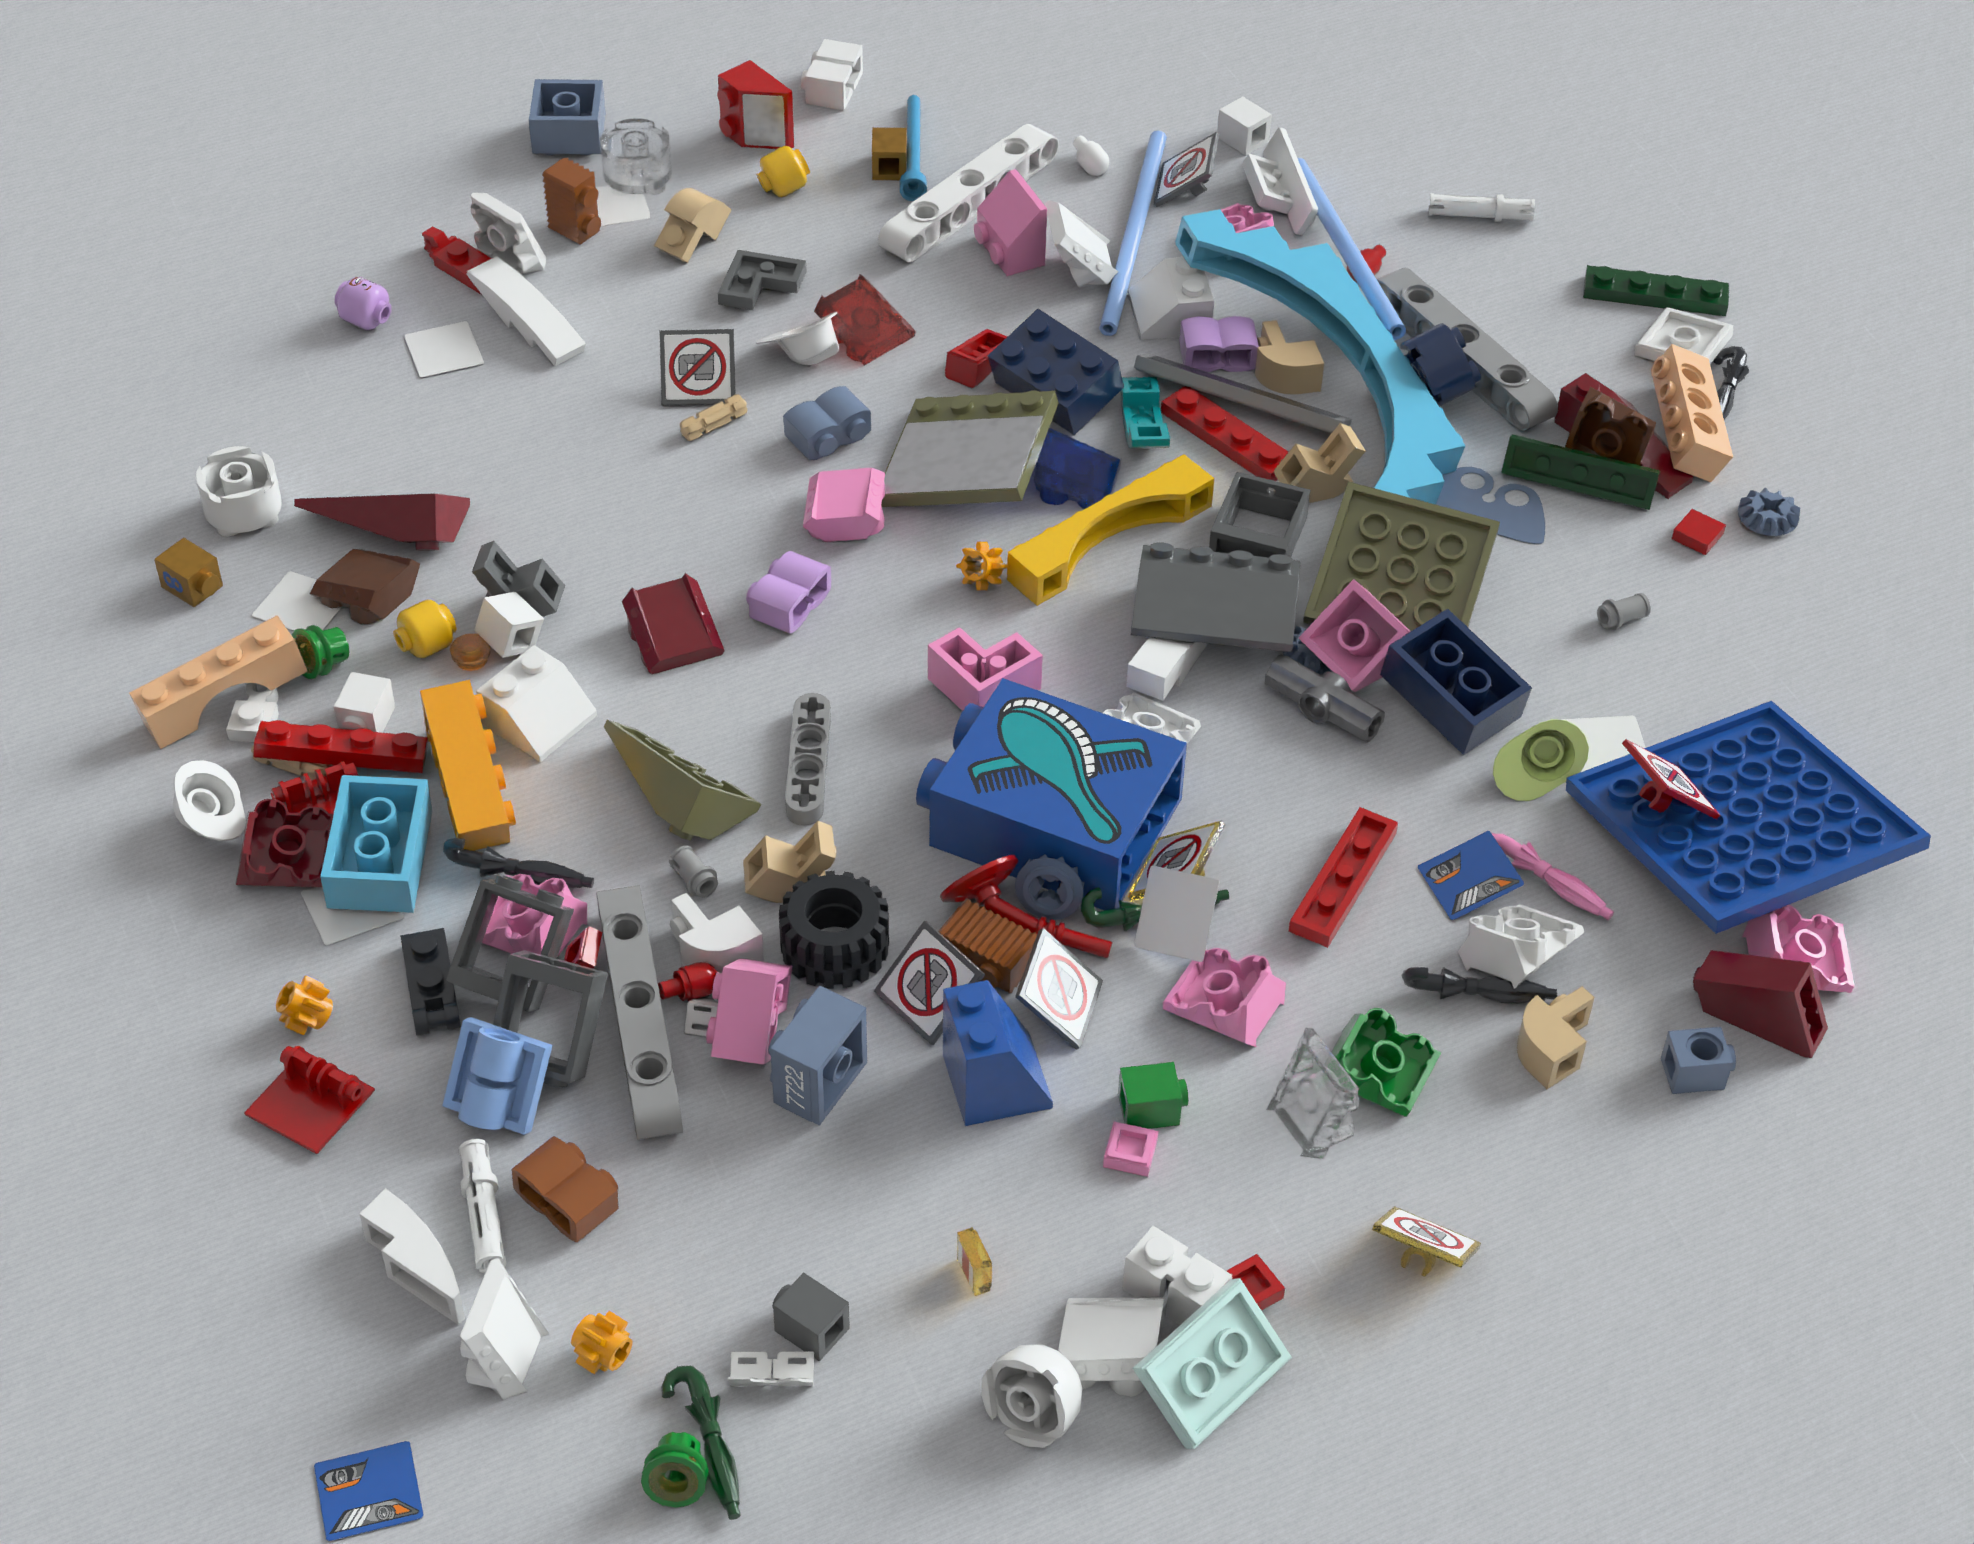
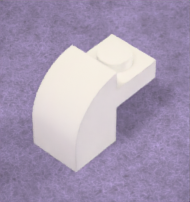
M687 893L671 900L673 919L670 920V927L680 944L681 964L683 966L697 962H706L715 967L717 972L722 973L724 966L740 958L764 962L762 933L740 906L708 920Z

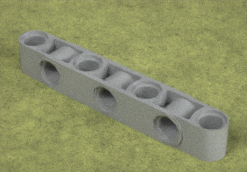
M1401 268L1377 279L1410 337L1413 338L1440 323L1445 324L1450 329L1457 327L1460 330L1466 343V347L1462 348L1468 362L1472 360L1481 374V380L1475 383V389L1472 391L1492 409L1499 412L1513 426L1521 431H1525L1556 416L1558 404L1550 389L1408 268Z
M640 885L597 891L599 917L637 1140L683 1133L678 1093Z

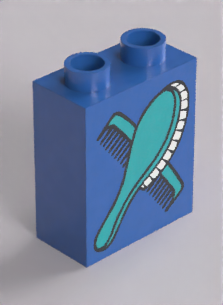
M1002 678L984 707L969 703L959 717L953 736L955 752L948 762L933 758L927 764L920 778L916 793L917 805L930 810L929 846L980 865L987 864L1004 856L1016 855L1018 864L1009 875L1017 878L1019 871L1029 859L1035 860L1044 854L1048 858L1053 859L1063 857L1064 862L1071 868L1077 867L1080 880L1085 882L1083 897L1090 890L1100 887L1102 898L1095 901L1094 907L1101 910H1109L1119 907L1118 900H1124L1182 800L1187 743ZM1044 878L1045 882L1042 888L1052 889L1057 893V888L1061 881L1048 882Z

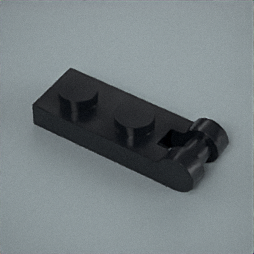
M444 928L400 935L416 1036L430 1034L429 1029L447 1026L448 1030L461 1028L454 984L446 982L451 965Z

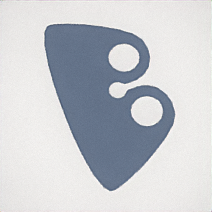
M1471 466L1460 467L1454 472L1442 475L1445 482L1436 505L1500 521L1497 535L1525 543L1542 544L1544 542L1545 517L1543 506L1538 494L1533 489L1520 484L1503 485L1494 494L1495 501L1486 502L1482 499V496L1490 493L1494 486V480L1488 472ZM1475 473L1484 478L1485 484L1479 489H1470L1461 483V478L1465 474ZM1511 490H1520L1528 495L1529 501L1522 506L1511 505L1505 500V494Z

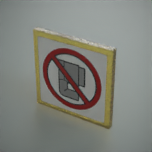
M1222 820L1157 838L1128 895L1129 900L1134 901L1144 898L1151 866L1205 876L1203 868L1225 826Z
M1395 1206L1375 1222L1372 1228L1377 1233L1410 1246L1402 1255L1401 1267L1406 1268L1409 1265L1412 1254L1421 1255L1425 1260V1268L1421 1274L1424 1277L1433 1269L1436 1258L1462 1268L1481 1246V1243Z

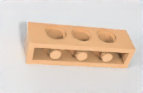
M1671 344L1666 352L1655 360L1651 368V374L1673 468L1712 482L1733 458L1709 359Z

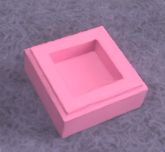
M1113 1122L1104 1155L1103 1167L1148 1177L1159 1131Z

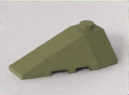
M607 719L604 725L606 732L655 813L671 824L668 829L671 833L690 841L693 836L712 840L758 812L761 803L738 787L725 780L719 782L715 778L706 775L707 769L674 755V750L640 730Z

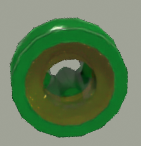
M310 625L306 629H295L292 633V637L295 639L307 668V672L302 675L307 679H314L318 675H328L332 670V665L344 662L349 658V644L344 632L338 627L322 631L320 627Z
M670 1432L664 1435L658 1442V1447L651 1450L645 1458L641 1477L643 1490L651 1500L662 1506L674 1508L689 1506L698 1501L705 1492L709 1469L705 1458L701 1455L700 1442L691 1434L686 1432Z

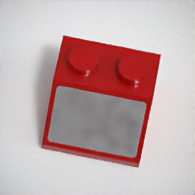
M751 60L718 75L719 127L726 137H729L741 147L778 149L782 146H789L794 148L793 96L791 89Z

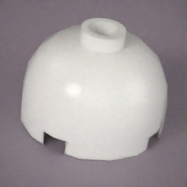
M1020 1345L1000 1356L991 1368L985 1372L982 1378L981 1396L986 1412L992 1421L998 1416L1003 1424L1011 1428L1004 1432L1006 1436L1027 1447L1044 1448L1052 1444L1057 1438L1063 1436L1080 1412L1082 1386L1078 1373L1072 1364L1057 1350L1045 1345Z

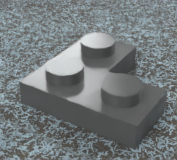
M737 250L719 289L718 305L753 310L763 288L797 294L807 272L806 260Z

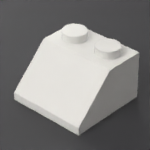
M1183 256L1165 258L1128 289V297L1140 340L1180 337L1182 320L1191 317L1213 318L1214 298L1206 272L1191 268Z
M535 645L476 690V694H482L487 718L481 719L482 725L487 729H491L492 732L540 763L597 717V710L564 663Z

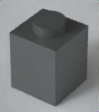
M804 1272L792 1285L787 1284L782 1287L774 1298L772 1304L774 1331L804 1352H814V1358L819 1362L850 1329L849 1302Z

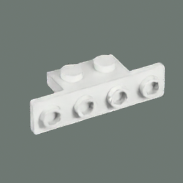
M1278 127L1263 151L1264 158L1248 153L1242 166L1257 204L1266 211L1275 210L1287 214L1294 233L1302 236L1308 226L1315 221L1318 207L1285 129Z

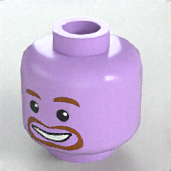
M354 277L349 281L343 282L336 292L334 303L339 317L361 329L372 330L380 323H385L391 314L388 291L381 285L363 277Z

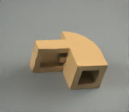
M693 188L682 189L671 198L664 209L670 215L654 246L688 263L702 234L716 240L732 209L723 202Z
M1277 320L1262 322L1261 337H1257L1259 345L1255 368L1257 380L1268 389L1283 394L1321 392L1324 361L1315 340L1286 343Z
M1340 423L1318 451L1295 444L1276 467L1274 473L1281 483L1310 489V503L1327 500L1345 492L1348 481L1353 482L1348 472L1366 450L1353 429Z
M817 821L795 846L765 835L743 860L745 893L770 902L783 903V897L786 892H793V885L799 880L805 883L808 881L807 876L815 873L818 876H824L825 870L829 869L834 863L837 853L832 826Z
M1583 986L1569 995H1559L1550 1005L1546 1004L1537 995L1525 1008L1517 1040L1518 1057L1525 1069L1546 1089H1549L1580 1069L1587 1041L1577 1031L1588 1025L1595 998Z

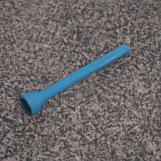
M911 95L907 99V171L900 178V194L908 201H915L927 192V179L920 172V98L917 95Z

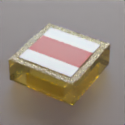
M971 1227L957 1232V1260L974 1295L977 1296L990 1291V1287H992V1261L977 1231Z

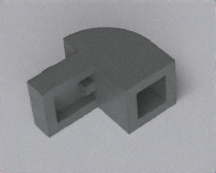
M491 541L481 545L472 569V573L476 576L478 582L488 590L486 597L516 592L542 617L557 612L565 584L543 558L517 568L497 543Z

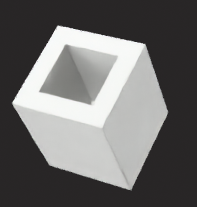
M1242 96L1219 109L1217 128L1219 139L1246 156L1248 153L1269 143L1272 114Z
M511 592L483 599L474 631L504 658L523 654L533 645L536 646L544 618L519 594Z
M351 672L334 705L338 728L350 730L365 728L373 732L383 733L395 709L391 680L389 678Z

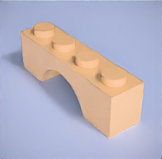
M275 616L131 691L129 694L144 725L159 748L162 749L198 730L199 718L203 709L221 691L242 683H257L273 690L306 673L307 668L295 639L280 618Z

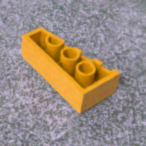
M470 680L420 690L425 732L428 742L431 744L435 767L438 768L444 798L448 797L449 800L447 801V806L455 837L465 839L464 849L473 851L487 848V846L492 847L510 843L509 826L516 825L511 800L504 802L502 800L500 790L506 789V783L501 764L493 766L490 754L496 753L492 730H483L481 719L487 718L482 694H473Z

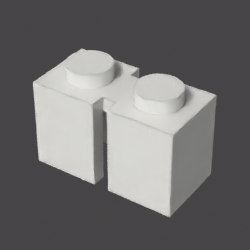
M829 39L823 40L819 50L814 51L812 54L809 69L804 70L801 77V89L805 90L806 104L845 110L852 96V90H855L863 74L862 45Z
M1152 1226L1125 1257L1123 1290L1136 1298L1164 1297L1166 1279L1169 1280L1171 1283L1168 1289L1166 1317L1181 1325L1232 1279V1274L1198 1253L1190 1259L1187 1257V1246Z

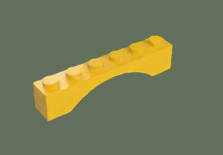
M1185 454L1164 463L1158 469L1142 478L1135 479L1124 488L1105 496L1097 503L1076 512L1070 518L1047 528L1043 533L1008 551L1007 581L1038 606L1067 589L1070 576L1078 562L1091 548L1104 539L1121 531L1142 525L1164 522L1184 523L1212 507L1215 478Z

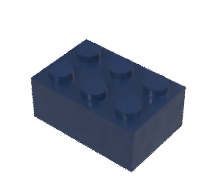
M1036 309L988 355L995 383L1008 392L1055 391L1059 403L1052 421L1073 435L1082 429L1124 388L1119 362L1116 358L1040 309Z
M1449 609L1444 610L1390 644L1380 673L1404 699L1463 755L1521 718L1532 687Z

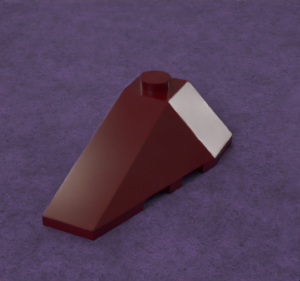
M1585 373L1561 388L1558 412L1554 423L1570 433L1577 413L1590 387L1636 412L1638 410L1629 401ZM1654 431L1640 466L1660 470L1655 491L1669 499L1691 484L1693 476L1673 468L1669 447Z
M436 493L294 499V506L400 542L415 543L416 550L430 551L439 550V543L455 541L470 507V498Z

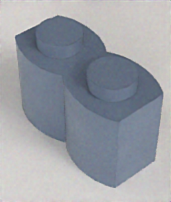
M846 386L835 387L821 394L815 401L800 403L783 415L784 435L808 460H817L829 456L840 445H848L862 440L871 431V411Z

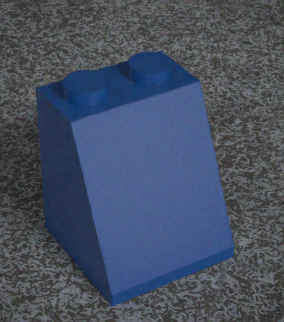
M985 980L943 989V1058L964 1125L969 1126L1052 1109L1053 1101L1031 1036L990 982Z

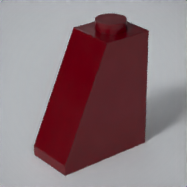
M1710 950L1702 966L1698 967L1694 973L1693 988L1698 993L1703 1012L1802 1057H1813L1828 1030L1810 962Z

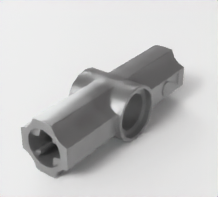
M1280 654L1272 661L1269 670L1265 674L1264 684L1297 702L1301 713L1313 723L1323 724L1328 720L1361 740L1370 742L1377 735L1380 726L1384 722L1385 712L1351 693L1348 683L1337 673L1326 672L1323 675H1319L1288 656Z

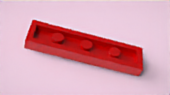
M1184 386L1161 401V413L1256 477L1273 481L1278 480L1274 470L1289 451L1191 387Z
M281 720L271 722L260 721L254 740L253 757L338 765L339 762L344 761L345 764L353 762L355 767L423 773L428 750V737L415 736L407 732L392 734L373 732L365 728L350 730L331 728L323 724L308 726L289 724Z
M1359 807L1290 919L1288 932L1324 947H1329L1397 834V821Z

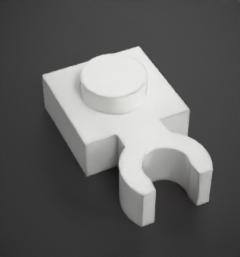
M256 683L246 684L245 691L248 700L235 701L226 728L229 741L254 742L260 721L271 722L277 720L279 715L277 707L279 693L277 688L257 692Z

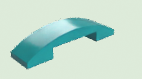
M1123 377L1124 388L1120 393L1124 432L1128 447L1169 448L1170 436L1167 423H1163L1157 377Z

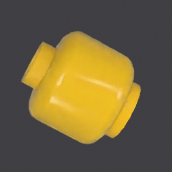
M782 146L760 159L761 172L756 175L765 192L772 190L776 196L782 198L804 187L807 183L806 175L810 174V170L799 149L793 150L789 146Z
M427 599L402 610L398 614V629L393 631V635L398 647L403 652L409 650L417 658H426L451 645L453 633L457 631V626L452 613L445 604L441 603L438 605L435 601Z

